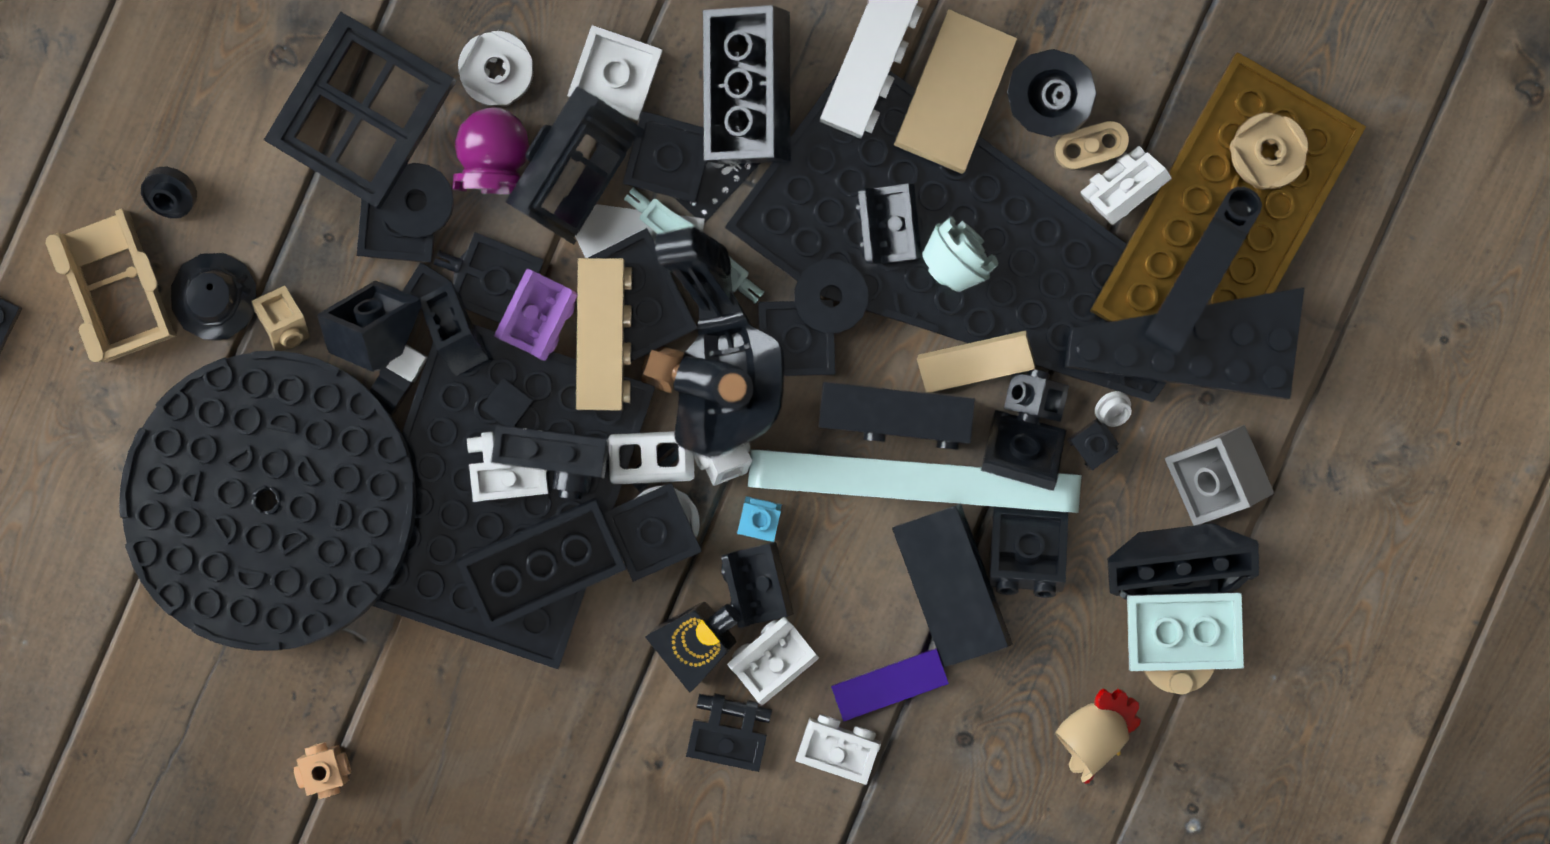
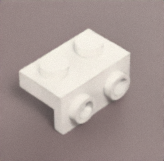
M786 617L768 623L762 629V635L751 644L747 643L739 647L732 655L733 659L727 664L761 705H764L819 659L818 655Z
M819 714L818 720L809 718L795 759L796 762L867 785L877 752H879L881 742L874 739L876 733L858 726L854 727L853 732L840 728L841 721Z

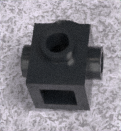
M1029 370L1027 375L1012 374L1004 409L1018 412L1017 420L1039 425L1040 418L1061 422L1069 385L1049 380L1050 373L1039 370Z

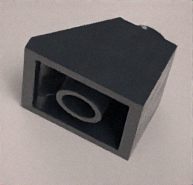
M376 280L317 314L328 353L371 372L384 369L389 365V362L403 354L422 303L418 297Z

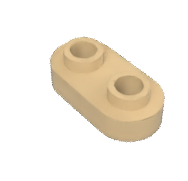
M1107 121L1060 137L1055 145L1054 155L1057 162L1063 168L1068 170L1081 169L1115 159L1122 155L1128 147L1129 136L1126 129L1117 122ZM1109 134L1114 137V147L1107 148L1103 145L1102 138L1104 135ZM1076 145L1080 151L1077 158H1070L1066 153L1067 146Z

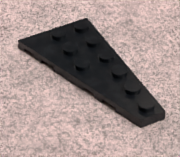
M1305 287L1207 304L1178 355L1144 337L1157 314L1073 328L1069 331L1065 368L1289 400L1292 391Z

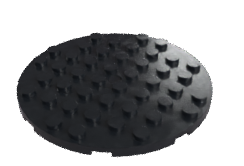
M253 351L230 358H221L199 368L174 385L155 404L157 407L148 417L144 426L138 429L128 451L120 485L119 512L120 518L123 519V529L127 542L125 547L131 564L147 592L169 616L174 617L193 633L218 644L252 651H279L310 645L336 634L364 615L379 600L394 579L408 550L416 513V484L410 453L400 429L383 403L365 385L338 367L314 357L285 351ZM266 490L273 491L278 501L269 511H264L259 506V497Z

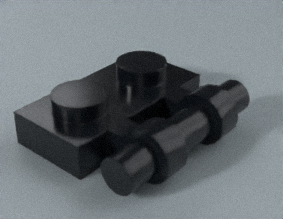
M699 693L696 708L711 711L709 722L698 719L693 720L686 757L759 772L767 734L753 731L754 721L769 723L772 709L758 706V702L747 700V703L725 699L726 695L715 693L714 696ZM727 714L743 718L742 728L720 724L721 715Z

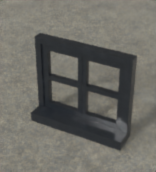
M340 11L265 136L264 141L380 210L457 80ZM353 42L387 60L363 103L356 101L329 84ZM395 66L429 85L404 128L370 109ZM321 95L355 115L330 158L296 138ZM363 120L396 139L372 182L365 180L337 163Z

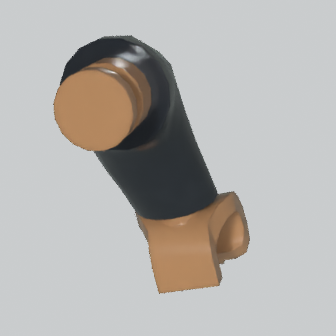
M664 346L651 350L649 355H645L641 367L643 371L641 382L655 386L657 390L672 394L674 388L675 391L701 397L717 403L726 409L733 410L744 407L753 396L754 386L751 377L736 365L713 359L684 357V352Z

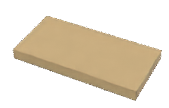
M948 9L894 145L963 174L1017 38Z

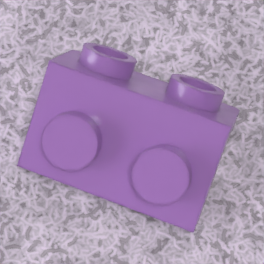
M527 268L494 336L545 361L549 353L553 352L558 344L559 333L565 320L570 318L574 312L578 293Z

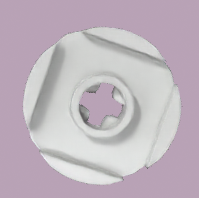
M491 31V33H484L481 36L478 35L472 38L463 48L458 61L460 80L466 92L474 100L487 106L511 105L527 92L533 79V59L526 46L517 37L504 31ZM498 59L503 60L502 67L506 70L504 76L497 75L495 79L489 78L490 71L486 68L487 63H496Z

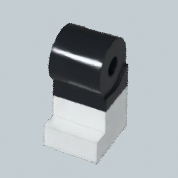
M407 344L401 356L392 360L387 367L380 370V375L370 389L383 403L391 416L401 405L428 359L427 356Z

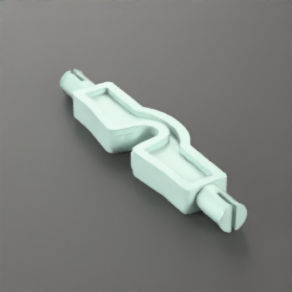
M634 187L629 193L637 198L640 203L629 194L624 198L625 201L642 213L640 220L658 234L695 226L671 211L658 199L648 200ZM730 257L732 291L735 292L738 289L755 304L759 298L751 293L748 288L760 297L765 291H762L747 279L748 271Z

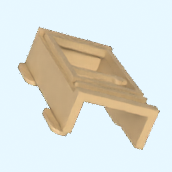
M124 209L116 210L115 216L70 233H56L46 238V246L55 270L59 274L67 275L84 320V323L79 327V333L88 357L93 362H110L176 337L159 294L158 282L149 258L143 252L130 212ZM129 249L135 267H128L125 272L87 285L81 269L82 266ZM138 274L158 327L110 344L90 291L126 277L134 278Z

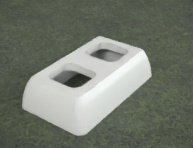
M675 431L612 434L608 438L610 441V482L616 485L691 481L694 478V453L679 447V464L675 467H659L657 464V446L660 443H676ZM623 445H640L641 466L636 469H622L620 467V447Z

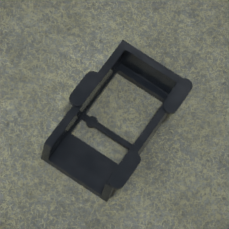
M576 86L552 126L544 125L527 150L526 159L530 163L512 190L506 203L574 245L577 241L574 239L575 235L577 236L621 165L627 155L626 152L632 147L636 136L640 138L645 130L600 98ZM586 134L598 141L596 150L590 160L583 157L581 151L576 150ZM572 157V160L575 162L580 161L586 167L570 193L562 199L553 214L543 208L542 205Z

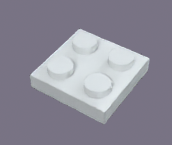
M592 25L567 96L570 98L576 86L600 98L627 118L639 122L663 50Z

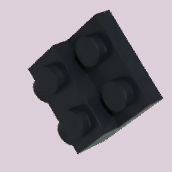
M994 506L988 578L991 586L996 587L997 593L1014 595L1018 593L1019 589L1033 590V594L1037 597L1051 598L1056 596V592H1063L1066 583L1068 512Z

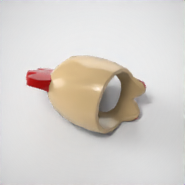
M1101 689L1096 695L1094 703L1083 706L1072 713L1055 732L1058 739L1072 755L1069 762L1070 770L1073 773L1083 772L1081 780L1085 784L1090 783L1095 774L1115 755L1119 756L1121 754V749L1129 740V733L1133 732L1141 723L1140 718L1136 716L1139 710V703L1134 698H1128L1126 692L1122 689H1117L1112 693L1107 689Z

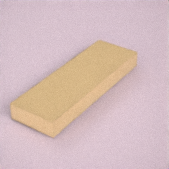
M1027 331L917 356L926 393L1034 370L1036 366Z

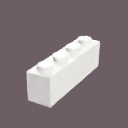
M869 0L821 115V123L860 139L864 131L872 133L880 112L873 110L879 96L887 97L894 77L888 75L893 61L901 63L909 44L902 40L907 27L915 29L923 10L922 7L917 6L918 0Z

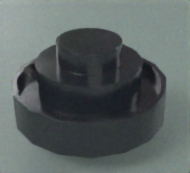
M168 166L156 167L149 171L141 184V196L144 203L153 212L170 219L181 218L190 212L197 200V190L193 181L186 174Z

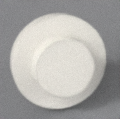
M1120 391L1105 394L1095 407V415L1098 420L1110 427L1120 426L1125 423L1132 412L1129 397Z

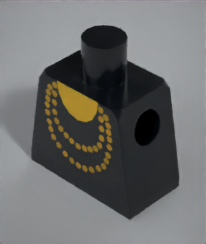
M701 602L659 624L645 638L690 693L737 643L736 638L729 630L740 622V616L730 604H725L718 611L714 612L708 603Z

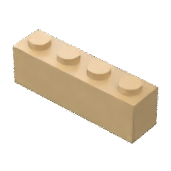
M578 258L576 410H623V403H630L631 380H624V365H631V343H624V327L631 328L632 306L625 305V290H632V267H625L624 259Z

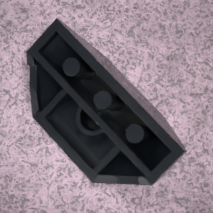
M1213 523L1138 532L1107 558L1109 591L1111 594L1121 596L1125 600H1127V595L1233 593L1246 581L1253 580L1259 576V544L1257 540Z

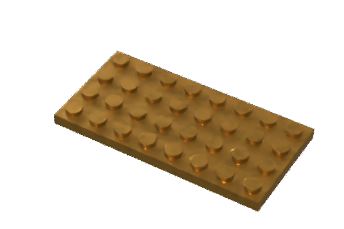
M1236 52L1169 169L1168 173L1172 179L1160 187L1090 312L1108 322L1157 314L1225 196L1235 187H1246L1257 193L1262 202V209L1208 304L1274 293L1366 126ZM1262 113H1272L1293 119L1305 133L1308 142L1305 166L1301 174L1289 184L1276 189L1259 190L1254 188L1252 184L1247 183L1237 173L1232 162L1230 144L1237 130L1247 120ZM1266 141L1261 144L1263 146L1261 155L1264 158L1269 157L1271 161H1275L1277 159L1275 152L1279 150L1277 145L1269 146Z

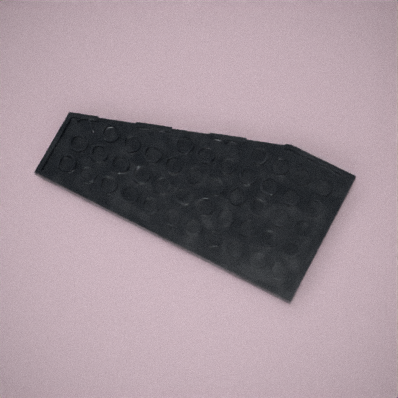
M890 70L888 75L894 77L887 97L879 96L873 110L880 112L874 129L872 133L864 131L861 139L820 122L821 115L838 77V72L791 136V161L772 162L725 226V229L797 282L800 275L811 264L823 259H839L852 264L863 275L868 287V305L865 311L965 343H973L1027 331L1036 366L1114 391H1120L1126 395L1148 402H1153L1167 384V382L1065 368L1069 331L1073 328L1108 322L1090 312L1127 244L980 136L977 139L963 174L895 146V140L916 89ZM914 184L921 253H923L936 225L939 223L943 224L950 216H953L956 226L963 221L984 240L981 244L985 250L984 253L987 257L991 254L995 255L998 266L990 272L988 280L957 292L946 284H940L933 278L923 255L922 259L886 264H867L860 249V239L863 232L862 223L856 211V201L859 198L858 190ZM826 286L820 293L822 297L840 303L842 301V292L836 286Z

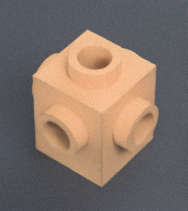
M326 742L304 748L306 754L297 759L298 766L294 767V775L300 789L305 787L307 796L317 793L319 799L341 793L339 786L349 781L348 775L351 774V767L346 753H341L339 745L328 748ZM316 766L325 768L326 777L324 779L317 778Z

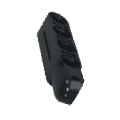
M1235 187L1227 193L1147 330L1145 338L1175 355L1179 354L1261 212V199L1252 189Z

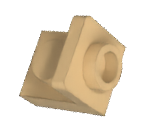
M285 285L251 301L253 309L267 331L275 351L294 348L309 338L304 316Z

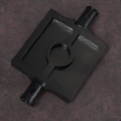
M474 232L468 249L460 258L439 250L437 256L450 261V263L435 258L434 265L454 272L453 286L457 290L465 309L500 323L526 269L528 268L540 274L545 260Z

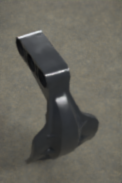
M692 226L659 233L655 239L656 253L661 265L677 276L699 306L698 337L685 351L684 357L713 359L736 365L751 377L754 386L753 396L749 403L735 410L726 409L717 403L701 397L679 392L674 433L676 443L679 447L707 458H713L757 438L775 423L782 408L784 354L781 344L776 339L751 325L733 294L731 261L726 247L697 227Z

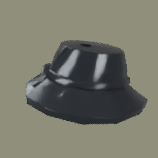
M1049 49L1030 54L1013 69L1007 95L1012 115L1028 132L1053 138L1075 133L1091 116L1097 91L1092 71L1078 57L1056 49ZM1062 92L1063 98L1059 99L1058 94Z
M225 253L200 254L182 264L171 285L173 313L183 329L204 340L229 339L247 327L254 313L251 301L257 299L256 283L244 263ZM213 285L212 290H207V287Z

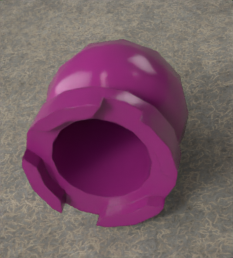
M492 107L474 112L460 125L455 140L457 158L465 169L462 170V173L453 174V190L467 192V189H481L482 194H511L521 177L518 171L527 160L526 152L530 147L527 131L519 118L508 110Z

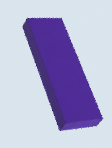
M934 648L833 684L831 688L842 719L847 721L949 683L937 649Z

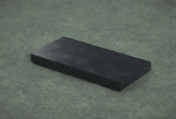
M961 503L892 527L943 668L1007 648L1013 644Z

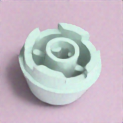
M950 216L943 224L939 223L936 225L922 255L929 266L930 274L936 281L942 285L946 284L954 291L961 292L988 280L990 272L998 266V261L995 255L986 256L985 250L981 245L984 240L969 225L962 221L956 226V221L953 216Z

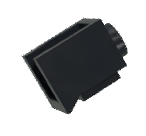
M1097 418L1067 439L1068 443L1071 446L1074 445L1086 461L1084 465L1088 470H1094L1118 453L1117 445L1119 443L1105 423H1100Z

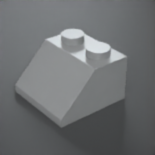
M1245 425L1218 434L1164 458L1194 526L1251 507L1274 494Z

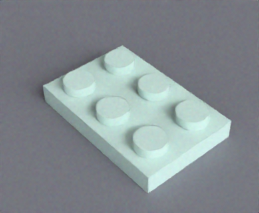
M1242 593L1127 595L1129 671L1244 668Z

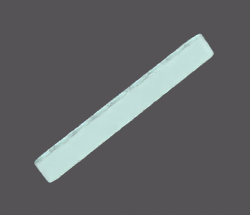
M750 449L752 462L749 467L747 487L1079 513L1082 475L1058 473L1054 491L981 471V467Z

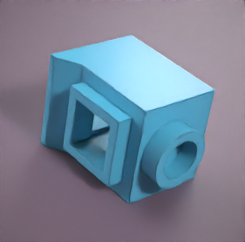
M746 496L737 534L774 542L782 504Z

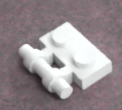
M1137 146L1129 154L1124 152L1117 157L1115 165L1102 175L1097 173L1089 180L1091 184L1080 191L1082 197L1088 203L1091 202L1094 208L1112 225L1128 215L1131 210L1172 179L1166 168L1148 152L1145 153L1140 146Z
M493 432L481 433V437L467 438L468 453L483 452L484 463L469 464L473 502L549 494L547 471L491 463L495 437Z

